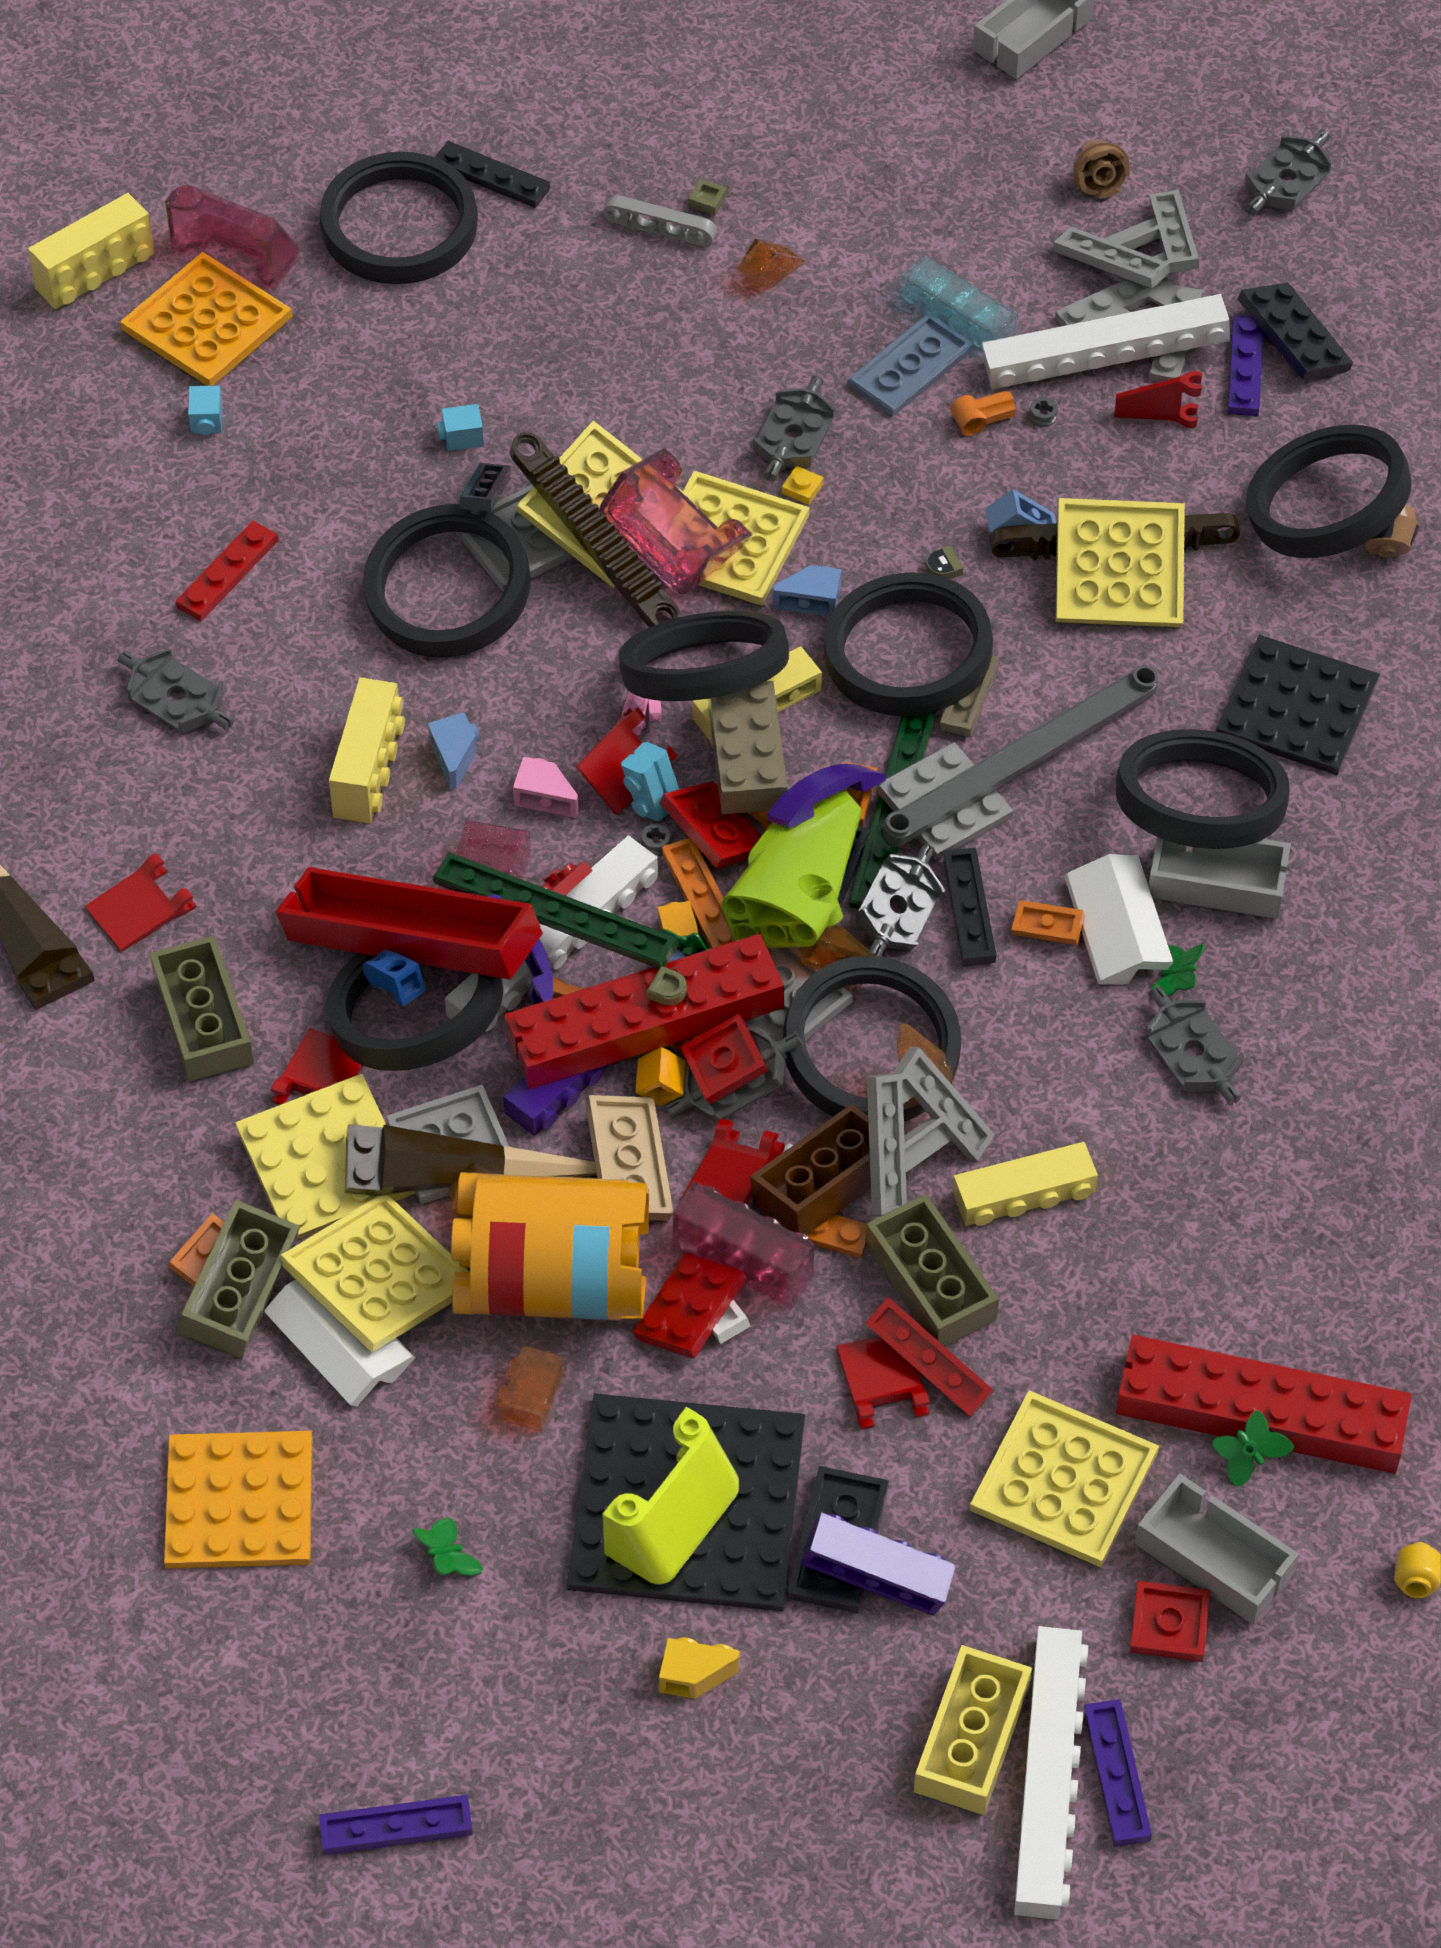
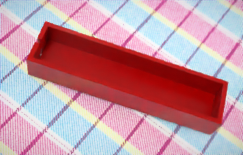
M313 867L306 869L294 886L296 892L290 891L275 911L288 941L377 956L383 950L388 949L418 964L508 980L513 978L543 934L532 904Z
M761 934L668 962L666 968L683 975L687 986L685 998L675 1005H663L647 998V990L659 969L652 967L506 1013L507 1038L516 1059L519 1060V1067L529 1090L702 1035L738 1013L746 1021L784 1009V984Z
M1132 1334L1119 1390L1116 1414L1220 1437H1237L1239 1430L1246 1431V1422L1251 1414L1258 1410L1266 1418L1270 1432H1278L1286 1436L1293 1443L1294 1448L1291 1452L1396 1474L1402 1453L1412 1393Z

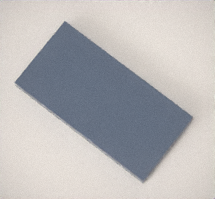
M927 313L847 379V386L891 417H894L974 350V343L932 314Z

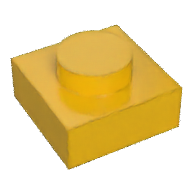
M796 466L783 484L782 494L810 505L823 486L824 477Z

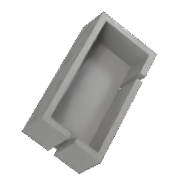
M1006 0L974 25L973 51L991 63L997 61L998 68L1017 79L1072 35V30L1076 32L1092 20L1094 0Z
M1157 837L1149 880L1151 896L1153 899L1278 919L1291 843L1263 839L1243 847L1228 849L1193 847L1192 852L1186 851V846Z
M1179 1474L1139 1522L1135 1545L1198 1588L1210 1590V1596L1254 1625L1272 1603L1274 1595L1277 1597L1295 1574L1299 1553L1213 1495L1208 1500L1204 1517L1201 1513L1204 1507L1206 1491L1182 1474Z

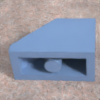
M1014 489L986 508L987 527L990 533L997 528L1005 526L1056 523L1053 512Z
M810 565L775 584L773 587V609L830 617L838 605L842 569Z
M465 712L428 723L430 745L451 790L459 786L476 756V742L480 741L475 723L469 724Z

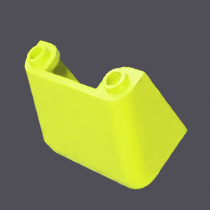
M688 1407L684 1409L673 1425V1436L676 1442L682 1446L677 1453L678 1464L650 1500L646 1501L635 1494L625 1493L615 1498L603 1513L604 1554L654 1584L668 1583L676 1576L735 1499L739 1491V1478L707 1420Z

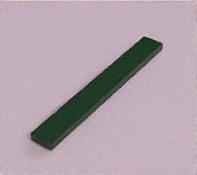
M937 712L901 717L885 773L886 779L924 759ZM880 795L851 893L849 908H860L883 861L890 854L898 855L899 847L887 845L882 837L884 821L893 810Z
M448 852L432 878L436 885L452 891L486 897L496 894L504 900L532 904L539 924L660 969L661 966L666 967L679 945L678 939L674 936Z

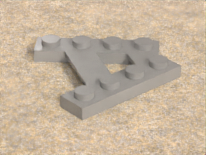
M1179 190L1149 194L1150 207L1154 218L1104 239L1070 227L1054 241V252L1149 288H1153L1169 273L1199 269V257ZM1160 238L1163 252L1152 257L1133 249Z
M1166 276L1153 288L1125 279L1057 310L1055 319L1061 326L1130 313L1131 310L1151 301L1164 306L1202 298L1203 290L1173 285ZM1188 350L1154 357L1149 380L1162 382L1181 376Z
M909 1047L893 1073L867 1076L872 1215L882 1216L906 1204V1172L948 1142L952 1141L967 1159L978 1161L995 1135L920 1047ZM914 1097L931 1117L904 1136L903 1104Z

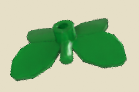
M668 929L662 930L663 933L678 939L679 945L677 949L684 953L685 957L709 950L697 933H691L687 937H680Z
M1199 944L1186 952L1180 947L1168 945L1173 963L1168 970H1162L1164 977L1160 978L1152 986L1151 990L1154 988L1157 990V987L1161 986L1165 994L1171 996L1177 990L1186 991L1194 988L1197 983L1196 974L1193 973L1196 971L1197 966L1194 964L1200 958L1205 948L1204 944Z
M1258 1410L1253 1412L1246 1422L1245 1432L1239 1430L1237 1437L1223 1436L1212 1441L1213 1447L1219 1455L1229 1460L1227 1471L1229 1479L1234 1486H1242L1249 1481L1254 1471L1253 1459L1258 1465H1262L1265 1459L1261 1454L1269 1458L1282 1457L1294 1448L1293 1443L1286 1436L1278 1432L1269 1431L1266 1418Z
M447 1517L437 1521L432 1526L431 1531L415 1527L412 1530L416 1538L423 1545L430 1548L428 1549V1554L432 1556L434 1568L440 1575H449L453 1571L463 1576H475L482 1573L483 1567L477 1559L467 1553H461V1544L452 1545L457 1539V1526L452 1518Z

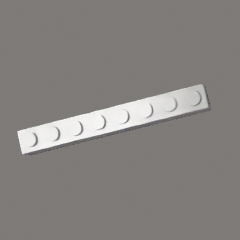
M1217 294L983 342L984 365L991 390L1227 342L1230 341V320L1222 296Z
M628 835L591 868L593 871L565 896L615 914L621 907L627 908L641 889L644 887L649 888L658 877L657 856ZM539 924L543 933L539 939L547 953L551 970L553 968L559 969L565 963L567 956L575 948L581 949L587 943L576 937ZM525 961L511 980L502 978L503 998L501 1006L486 1032L495 1026L498 1017L506 1010H513L519 1004L521 997L529 990L533 976ZM472 973L445 997L446 1015L450 1019L455 1017L472 998L477 987L478 974Z
M1038 1626L1014 1915L1059 1920L1061 1907L1068 1908L1070 1885L1063 1884L1064 1872L1071 1873L1073 1850L1066 1849L1067 1837H1074L1075 1815L1068 1814L1069 1802L1076 1803L1078 1780H1071L1072 1768H1079L1081 1746L1074 1745V1734H1081L1083 1712L1076 1711L1077 1700L1084 1701L1086 1678H1079V1667H1086L1088 1645L1081 1644V1630Z

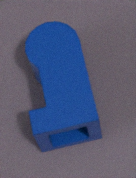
M385 949L371 961L363 963V972L371 985L375 988L381 987L392 993L395 1002L402 1006L426 991L418 963L396 952Z

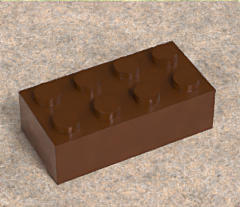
M853 1104L849 1105L752 1174L750 1180L753 1204L793 1236L801 1240L871 1189L868 1115Z

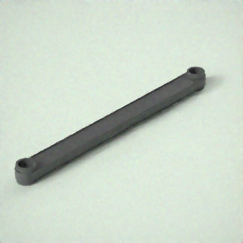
M1147 665L1137 667L1134 671L918 799L890 813L882 827L884 842L891 847L904 846L910 840L1149 699L1155 694L1159 682L1158 673Z

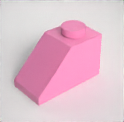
M523 757L513 786L514 805L577 818L579 813L578 794L557 765L541 758Z

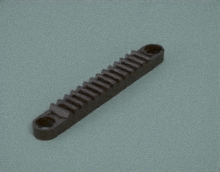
M530 432L518 434L513 439L510 448V456L513 462L647 626L652 627L660 623L655 617V613L658 611L668 612L672 619L681 617L679 608L662 588V583L656 581L654 573L647 570L646 563L639 560L637 552H633L630 544L624 542L622 534L615 531L614 524L607 521L606 514L601 513L599 506L592 503L591 496L584 493L583 486L576 483L574 475H570L567 467L561 465L559 457L554 456L537 435ZM522 443H528L533 446L535 453L531 456L522 455L518 450V446Z
M1231 513L1185 515L1184 551H1186L1188 546H1192L1196 551L1200 545L1230 544L1240 536L1238 518ZM1057 523L997 528L990 535L992 553L999 558L1030 556L1033 561L1037 560L1039 555H1042L1046 560H1049L1051 554H1055L1057 557ZM1230 527L1227 530L1217 531L1220 528ZM1002 541H1013L1008 544H999Z

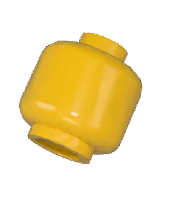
M1423 1542L1403 1547L1398 1552L1396 1558L1394 1581L1397 1587L1412 1598H1424L1436 1592L1441 1584V1554L1435 1548Z

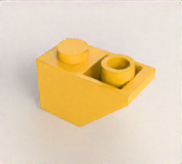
M686 1637L678 1639L668 1638L659 1675V1692L693 1699L698 1698L739 1672L740 1651L734 1650L725 1644L710 1646L699 1644L695 1640Z

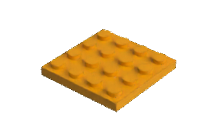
M201 252L122 319L120 325L122 331L206 386H214L293 316L290 307L206 253Z
M312 1431L169 1435L165 1568L310 1565Z

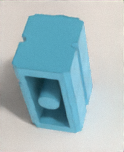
M643 742L634 751L635 754H630L621 763L625 775L623 783L631 792L633 810L641 817L661 821L668 814L660 804L663 794L679 790L667 751L649 742Z

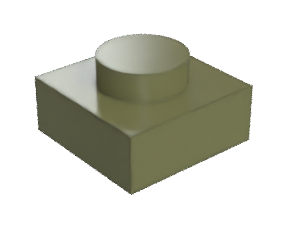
M699 179L688 198V207L715 216L727 197V187Z

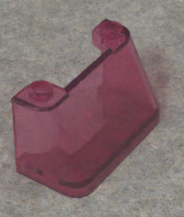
M190 185L177 187L165 200L171 248L174 251L185 255L188 248L193 246H200V248L205 250L212 240L259 258L256 263V269L263 273L261 278L262 286L274 291L300 257L297 242L277 220L270 216Z
M663 448L622 471L601 502L599 511L606 514L607 521L614 524L615 531L622 534L624 542L630 544L631 550L637 552L638 557L671 590L678 594H684L696 587L746 545L753 534L736 519H728L717 527L676 487L682 475V468L678 460L666 448Z

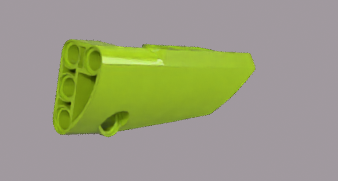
M844 789L813 804L814 817L792 828L772 822L752 848L748 859L749 866L721 903L735 941L761 934L767 948L809 947L817 942L827 927H831L842 920L843 913L838 897L862 815L859 805Z

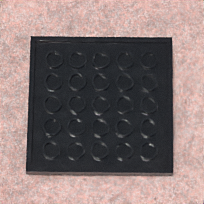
M594 1393L567 1590L783 1612L805 1414ZM688 1407L707 1420L739 1478V1491L735 1499L676 1576L668 1583L654 1584L604 1554L603 1513L615 1498L625 1493L635 1494L646 1501L650 1500L678 1464L677 1453L682 1446L676 1442L673 1436V1425L684 1409Z

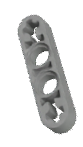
M620 195L611 196L603 210L605 218L612 223L702 247H709L717 234L716 225L709 219ZM640 214L648 216L652 221L644 219ZM668 222H673L680 228L673 227Z

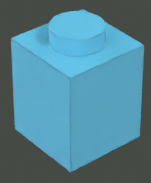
M189 386L188 416L191 434L209 435L211 433H222L223 404L220 386Z
M478 404L442 409V421L437 422L439 440L446 441L447 451L484 446L483 426Z

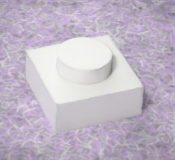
M732 1300L718 1324L713 1328L712 1333L720 1344L751 1327L748 1318L734 1300Z

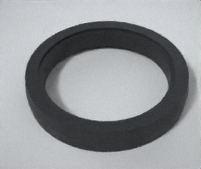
M381 153L351 164L331 181L323 195L320 208L321 232L330 255L349 272L361 278L379 283H414L446 272L467 254L474 242L477 231L478 210L474 193L468 181L448 163L421 153ZM393 179L417 180L433 185L452 199L459 212L457 225L445 241L427 252L407 257L379 256L360 249L348 240L339 226V217L346 203L356 193L372 184Z
M1364 425L1331 426L1294 439L1274 452L1259 467L1247 490V511L1257 535L1271 550L1295 558L1326 557L1358 547L1385 530L1404 509L1410 496L1412 479L1408 461L1401 447L1386 432ZM1364 454L1375 457L1388 466L1386 482L1377 497L1362 510L1344 520L1318 528L1297 529L1284 526L1270 517L1271 502L1281 485L1295 473L1317 461L1337 455Z
M446 504L425 508L404 517L391 526L372 548L365 565L363 579L367 607L380 631L402 649L417 655L438 658L472 653L502 637L522 614L529 597L531 582L528 557L515 531L504 520L491 512L483 515L471 514L467 509H460V504ZM446 532H466L486 538L499 547L509 561V579L506 589L490 611L467 625L446 630L420 628L398 617L386 602L385 585L393 564L403 552L422 539Z
M914 572L883 576L871 580L850 592L833 610L826 626L824 653L828 670L838 689L859 706L873 712L892 716L925 715L958 703L972 693L984 679L991 663L993 651V633L990 620L980 600L970 590L953 580L934 574ZM899 602H927L944 607L958 615L972 633L973 644L964 662L946 677L921 686L894 687L872 681L860 674L850 664L844 652L848 635L862 618L881 607Z
M715 611L668 620L637 633L628 639L619 651L620 673L626 689L636 696L657 701H694L737 693L771 679L785 668L789 660L788 638L781 621L770 615L751 611ZM744 642L761 645L760 648L745 656L706 667L661 669L646 666L653 660L666 654L703 644Z
M1170 730L1146 736L1136 741L1124 752L1116 775V798L1123 813L1134 824L1158 838L1195 848L1228 849L1259 842L1269 837L1280 827L1289 803V779L1282 765L1271 754L1244 739L1208 730ZM1173 761L1209 762L1229 767L1250 777L1264 790L1267 800L1256 810L1241 815L1227 817L1193 815L1172 809L1152 799L1141 788L1138 778L1150 767Z
M358 953L350 959L332 982L326 1001V1013L331 1032L340 1048L349 1058L363 1066L376 1070L403 1071L422 1068L443 1061L462 1051L478 1039L490 1026L499 1011L503 998L502 978L478 974V983L472 998L455 1017L426 1033L394 1040L378 1039L365 1035L358 1031L351 1022L354 1005L360 994L370 984L363 972V963L371 961L376 956Z
M857 956L838 960L811 975L797 991L788 1008L783 1026V1039L796 1031L803 1043L785 1053L787 1056L785 1062L789 1074L801 1093L811 1103L833 1117L851 1104L868 1115V1098L848 1093L829 1082L813 1064L805 1044L804 1028L810 1012L821 999L840 988L856 984H876L895 989L913 999L927 1013L935 1027L939 1041V1058L936 1067L950 1083L955 1076L961 1052V1030L955 1009L944 991L930 977L904 962L879 956ZM914 1097L903 1104L904 1122L925 1112L924 1108Z

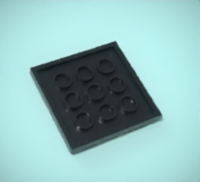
M1258 635L1216 728V732L1244 739L1268 753L1338 775L1377 686L1380 674L1263 635Z

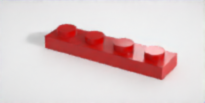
M252 520L175 601L176 608L202 622L278 542V534Z
M889 1297L865 1322L870 1329L970 1417L976 1413L994 1392L988 1384Z

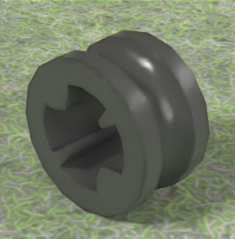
M1047 397L1035 399L1030 405V420L1032 423L1040 427H1048L1054 424L1058 412L1056 402ZM1040 410H1047V414H1040Z
M650 824L642 831L641 845L655 856L662 855V847L671 844L670 831L661 824ZM658 836L660 843H652V837Z

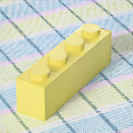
M801 646L789 651V660L785 668L767 680L774 681L777 711L780 712L821 691L822 671ZM709 699L692 701L693 720L713 744L708 709Z
M1085 1142L954 1175L952 1193L965 1226L972 1224L982 1226L992 1222L995 1218L1007 1215L1009 1217H1017L1024 1214L1027 1210L1037 1207L1051 1208L1060 1201L1072 1198L1075 1200L1085 1199L1096 1192L1098 1174Z

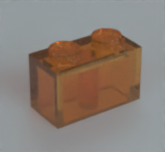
M523 1345L519 1358L513 1357L508 1371V1377H510L507 1387H501L497 1398V1407L501 1408V1421L539 1432L543 1431L564 1375L563 1356Z

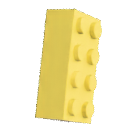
M126 193L29 247L28 252L35 289L54 309H57L64 304H70L75 298L87 291L95 290L100 284L110 278L123 274L126 269L133 265L146 261L151 255L155 254L149 213L129 193Z
M359 677L329 778L333 818L371 824L374 812L380 813L383 801V794L380 793L382 786H388L390 779L388 764L389 761H395L398 748V743L395 742L396 736H402L405 726V717L400 716L403 708V697L398 695L397 683Z
M961 1645L915 1773L914 1793L985 1816L1030 1687L1032 1667Z

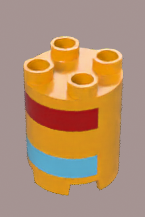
M460 1172L458 1214L473 1215V1219L454 1218L452 1261H459L460 1267L470 1268V1272H455L453 1314L621 1321L624 1318H643L646 1276H642V1269L638 1268L640 1235L648 1234L649 1187H647V1183L628 1182L627 1180Z

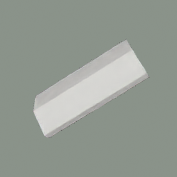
M1108 854L1066 873L1064 878L1074 909L1084 911L1085 917L1081 932L1098 984H1129L1138 969H1169L1173 960L1138 855Z
M297 1280L287 1284L264 1310L269 1318L352 1406L357 1407L379 1381L392 1384L415 1359L397 1338L372 1353Z

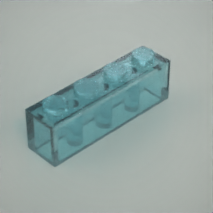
M923 255L901 275L900 295L907 302L918 305L927 313L932 314L949 325L959 334L961 333L972 340L977 347L983 349V342L1012 337L1017 333V313L926 255Z

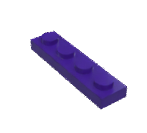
M1233 316L1228 414L1259 416L1263 331L1251 316Z
M1121 1699L1084 1704V1716L1114 1847L1151 1841L1152 1833Z
M468 1795L319 1814L323 1855L473 1835Z

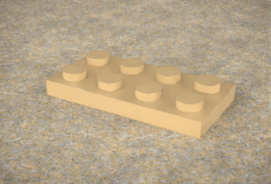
M589 1095L585 1105L597 1179L627 1180L628 1182L647 1183V1187H649V1220L670 1221L674 1213L654 1098Z

